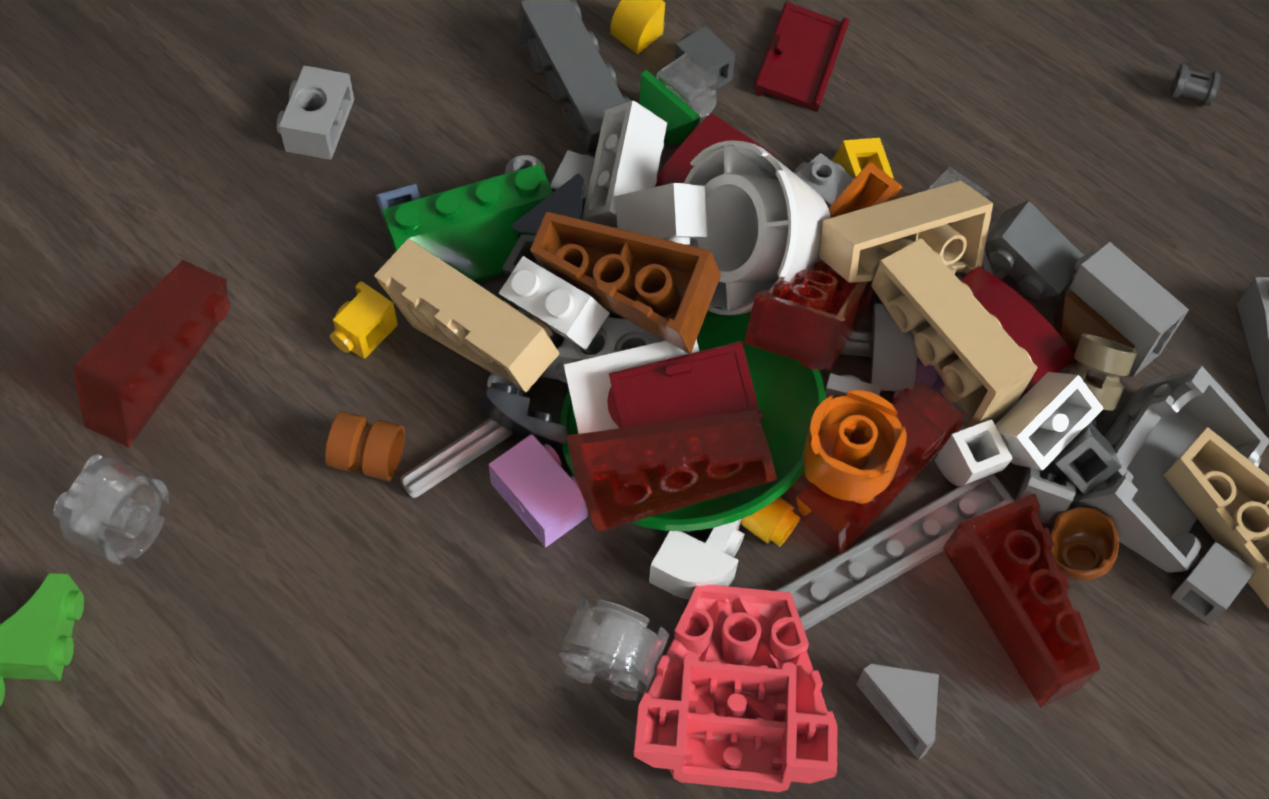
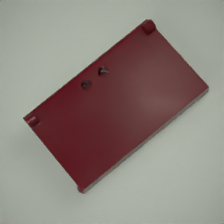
M785 2L753 88L756 89L755 94L762 96L764 92L818 112L850 20L843 18L842 21H838Z
M742 342L609 373L625 439V450L628 453L759 422L764 416L758 407Z

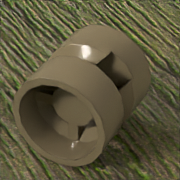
M1084 333L1081 334L1074 353V359L1078 362L1077 367L1069 368L1067 374L1079 375L1103 407V410L1113 411L1116 410L1124 390L1120 378L1130 374L1137 351L1114 340ZM1090 371L1106 375V379L1102 380L1090 376Z

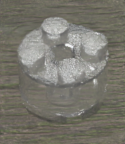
M94 455L86 461L82 472L72 483L68 492H64L57 498L53 507V514L56 518L60 519L61 532L66 540L113 564L121 565L124 564L121 560L126 557L134 560L140 557L155 541L166 518L159 515L161 502L169 503V493L166 485L161 480L115 458H104L100 455Z
M582 599L559 651V657L568 666L565 673L573 679L591 684L593 679L597 678L612 684L610 691L613 694L627 700L636 701L639 692H648L668 642L669 633L661 626L658 634L649 630L647 625L650 619L629 608L599 599L595 608L589 607L588 599Z

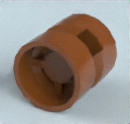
M341 411L334 419L329 432L325 452L327 467L352 473L361 467L365 476L391 481L398 470L402 458L405 428L403 425L379 419L370 425L365 416Z

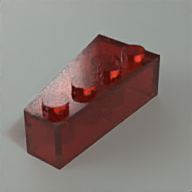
M182 260L73 367L81 412L86 428L128 448L131 446L219 322L226 317L230 308L226 279Z
M821 260L815 263L813 270L807 271L803 269L796 273L794 282L789 283L782 280L774 285L773 293L763 290L755 295L744 343L798 360L801 365L809 369L820 370L824 368L831 370L868 308L873 291L871 286L873 281L849 283Z
M922 380L912 390L908 387L902 390L892 402V405L898 412L897 417L902 427L905 426L907 441L895 475L884 491L876 495L868 503H857L832 497L811 483L796 497L800 521L838 555L849 549L943 449L950 436L961 430L964 414Z
M757 410L566 436L576 481L597 532L777 480L771 451Z
M1032 494L959 523L943 546V550L1039 707L1042 708L1079 691L1101 668L1080 612L1073 610L1067 593L1070 585L1065 572L1058 570L1051 551L1054 546L1048 528L1043 529L1037 513L1040 505L1036 494Z

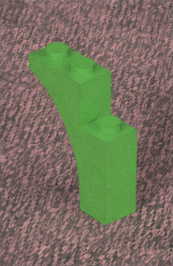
M49 573L29 601L0 625V707L5 696L3 678L61 681L64 665L70 664L74 652V642L71 635L75 620L81 618L84 610V595L68 574Z

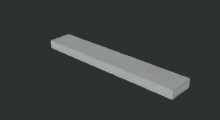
M994 474L964 486H959L775 591L790 592L792 594L805 631L1008 514L1014 509L1016 502Z

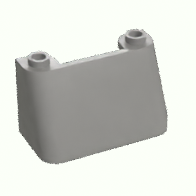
M1203 366L1152 380L1142 386L1131 397L1104 436L1114 447L1122 468L1086 495L1075 485L1076 494L1070 507L1096 508L1112 518L1119 534V542L1165 572L1188 571L1197 563L1200 557L1201 542L1192 533H1189L1197 518L1163 474L1207 427L1256 466L1261 462L1260 456L1269 444V439Z

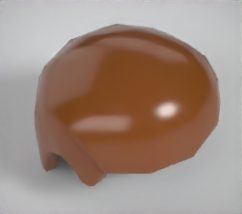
M1081 506L1061 512L1055 518L1054 526L1046 541V553L1049 555V562L1055 571L1067 579L1088 582L1110 571L1116 561L1119 550V534L1112 518L1096 508Z

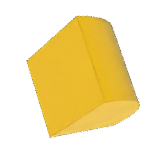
M621 0L612 17L610 34L633 52L639 54L663 34L665 2L663 0Z

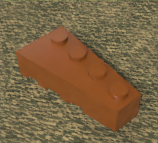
M547 211L530 249L542 268L590 295L602 306L690 355L721 277L711 250Z

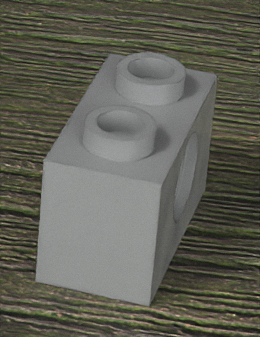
M303 66L298 80H294L291 83L286 110L280 111L277 118V133L281 134L286 152L332 160L354 102L350 75L348 73Z

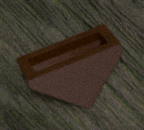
M1072 290L1065 294L1054 316L1055 330L1062 336L1074 353L1081 334L1084 333L1108 338L1134 349L1135 346ZM1074 359L1064 368L1077 367L1078 362Z

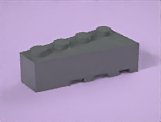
M525 0L520 2L515 42L521 51L529 49L531 55L529 64L536 75L544 72L547 92L553 101H563L562 110L564 118L587 152L592 151L598 146L605 110L629 102L630 99L627 96L623 97L618 89L614 69L609 63L605 64L599 54L597 38L592 31L587 32L581 21L582 15L576 0Z

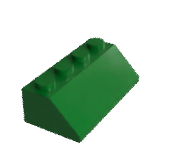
M541 164L382 209L387 238L393 254L409 238L475 283H481L505 275L502 268L518 241L512 224L552 194L553 191Z

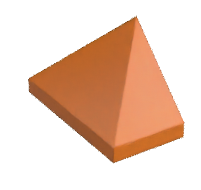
M869 162L828 208L830 216L833 218L891 201L902 189V186L873 163Z

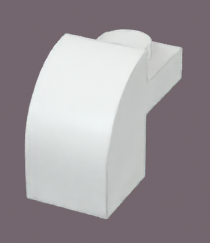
M947 400L923 409L919 415L938 452L934 460L948 481L956 486H964L1000 472L1013 459L992 419L967 429L962 423L967 421L968 417L957 401L951 405Z
M741 519L714 527L706 543L681 531H670L651 563L649 583L677 597L689 600L696 586H729L735 578L739 561L734 556L745 535L739 531Z

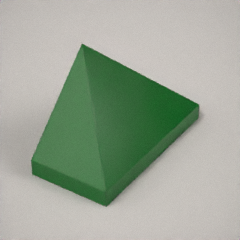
M648 70L641 73L639 105L667 122L664 144L681 145L700 124L701 116Z

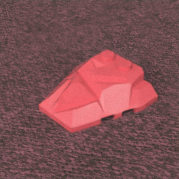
M719 585L695 587L675 629L674 639L667 654L662 656L657 666L654 681L648 693H644L639 703L634 757L654 768L669 769L673 778L682 783L772 792L788 790L791 781L811 784L836 776L837 723L833 711L828 712L821 693L823 683L819 671L813 670L807 652L809 642L790 592Z

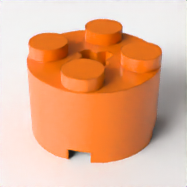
M852 390L847 391L846 395L833 399V396L823 400L814 411L803 449L804 472L808 481L832 497L857 503H868L891 483L906 446L907 434L905 426L902 427L897 417V410L890 402L868 391Z

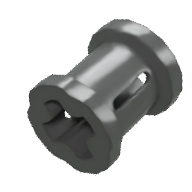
M1181 63L1173 80L1170 96L1178 98L1181 95L1201 100L1203 105L1210 106L1219 88L1221 72L1213 71L1212 74L1191 70L1188 68V65Z

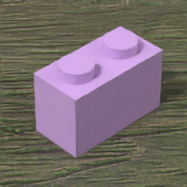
M531 434L489 463L491 485L546 548L588 517L589 497L585 494L574 476L569 477L561 468L562 463L555 450L548 444L542 446Z

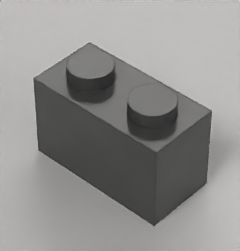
M1030 201L1007 209L988 233L985 251L989 254L993 264L1005 270L1018 283L1020 290L1036 301L1059 295L1076 273L1074 266L1083 256Z

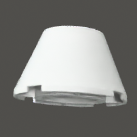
M731 140L709 146L690 162L694 167L688 174L685 182L681 184L705 186L708 238L692 240L690 245L711 250L721 273L708 308L710 312L720 315H739L751 312L820 266L823 262L819 258L823 220L831 218L829 209L824 199L813 188L780 161L756 144Z

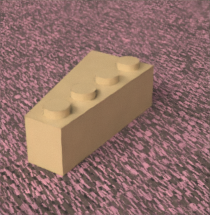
M957 181L823 220L819 258L849 283L873 281L882 259L922 238L933 251L941 255L946 266L954 275L956 272H965L967 274L977 266L982 267L993 203L964 182Z
M409 238L374 275L412 327L525 393L560 354L550 339L552 331L536 317L529 319L510 303L502 301Z
M922 238L882 259L871 286L902 333L911 331L915 337L916 354L925 367L933 365L943 379L946 386L940 391L950 405L957 401L968 417V420L962 423L967 429L991 419L994 423L1000 420L1018 402L1038 368L1032 362L1028 352L1015 343L1002 328L1000 321L994 315L989 314L973 296L968 285L961 282L946 266L941 255L933 251Z
M1207 427L1183 451L1163 476L1215 542L1225 549L1236 552L1247 565L1255 570L1248 583L1269 609V476Z

